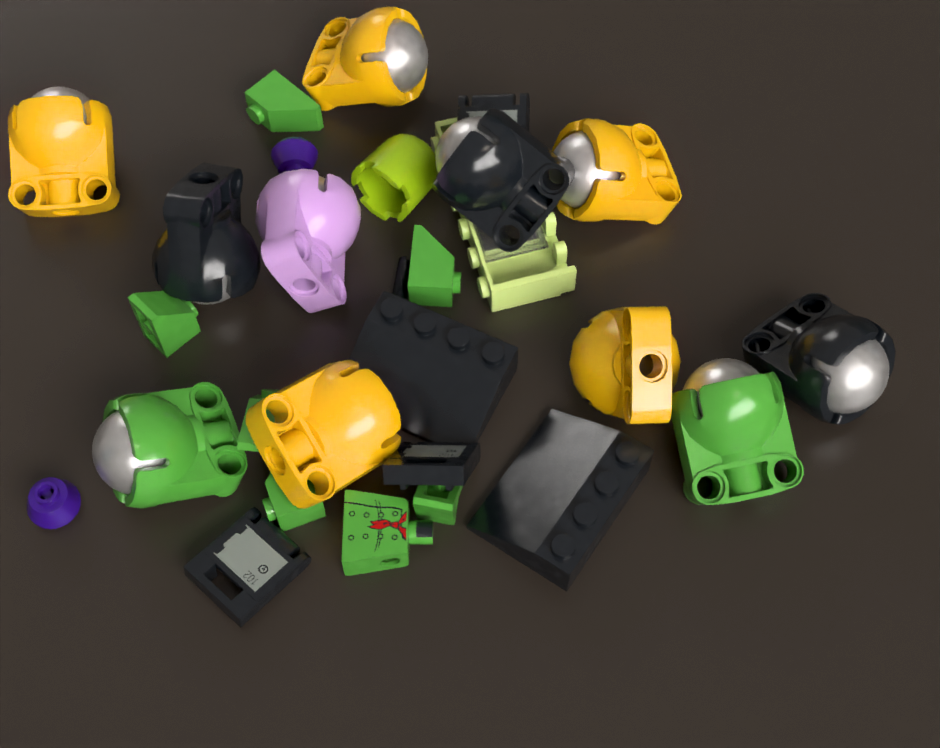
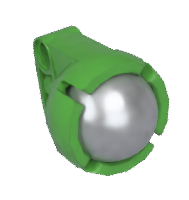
M731 358L715 359L698 367L689 376L682 391L672 393L671 420L685 479L683 492L691 503L696 505L735 503L782 492L797 486L802 481L804 467L797 458L781 382L775 372L760 374L756 369L743 361ZM778 461L783 462L787 468V476L782 482L778 481L774 475V467ZM702 477H707L712 483V492L707 498H703L697 490V484Z
M200 382L190 388L124 394L109 400L104 409L102 424L99 426L92 444L93 463L99 476L113 489L116 498L120 502L124 503L127 507L140 509L210 495L219 497L230 496L237 490L248 466L245 451L237 450V441L240 433L231 408L221 389L210 382Z

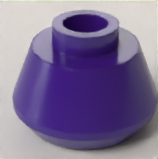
M301 137L282 139L271 150V160L279 174L298 169L313 170L318 159L316 147Z
M54 477L43 478L37 481L29 491L26 506L27 514L31 521L41 528L57 529L70 523L78 514L81 506V495L77 487L67 480Z

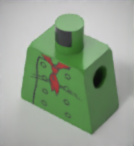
M345 490L341 561L345 576L406 567L409 565L410 545H433V520H410L409 500L388 495Z

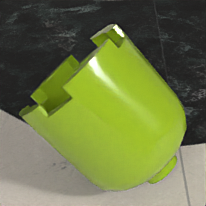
M393 135L351 173V183L353 186L358 184L360 191L364 195L360 201L372 214L385 221L389 217L397 218L398 222H402L433 188L432 183L438 175L436 155L426 142L414 135Z

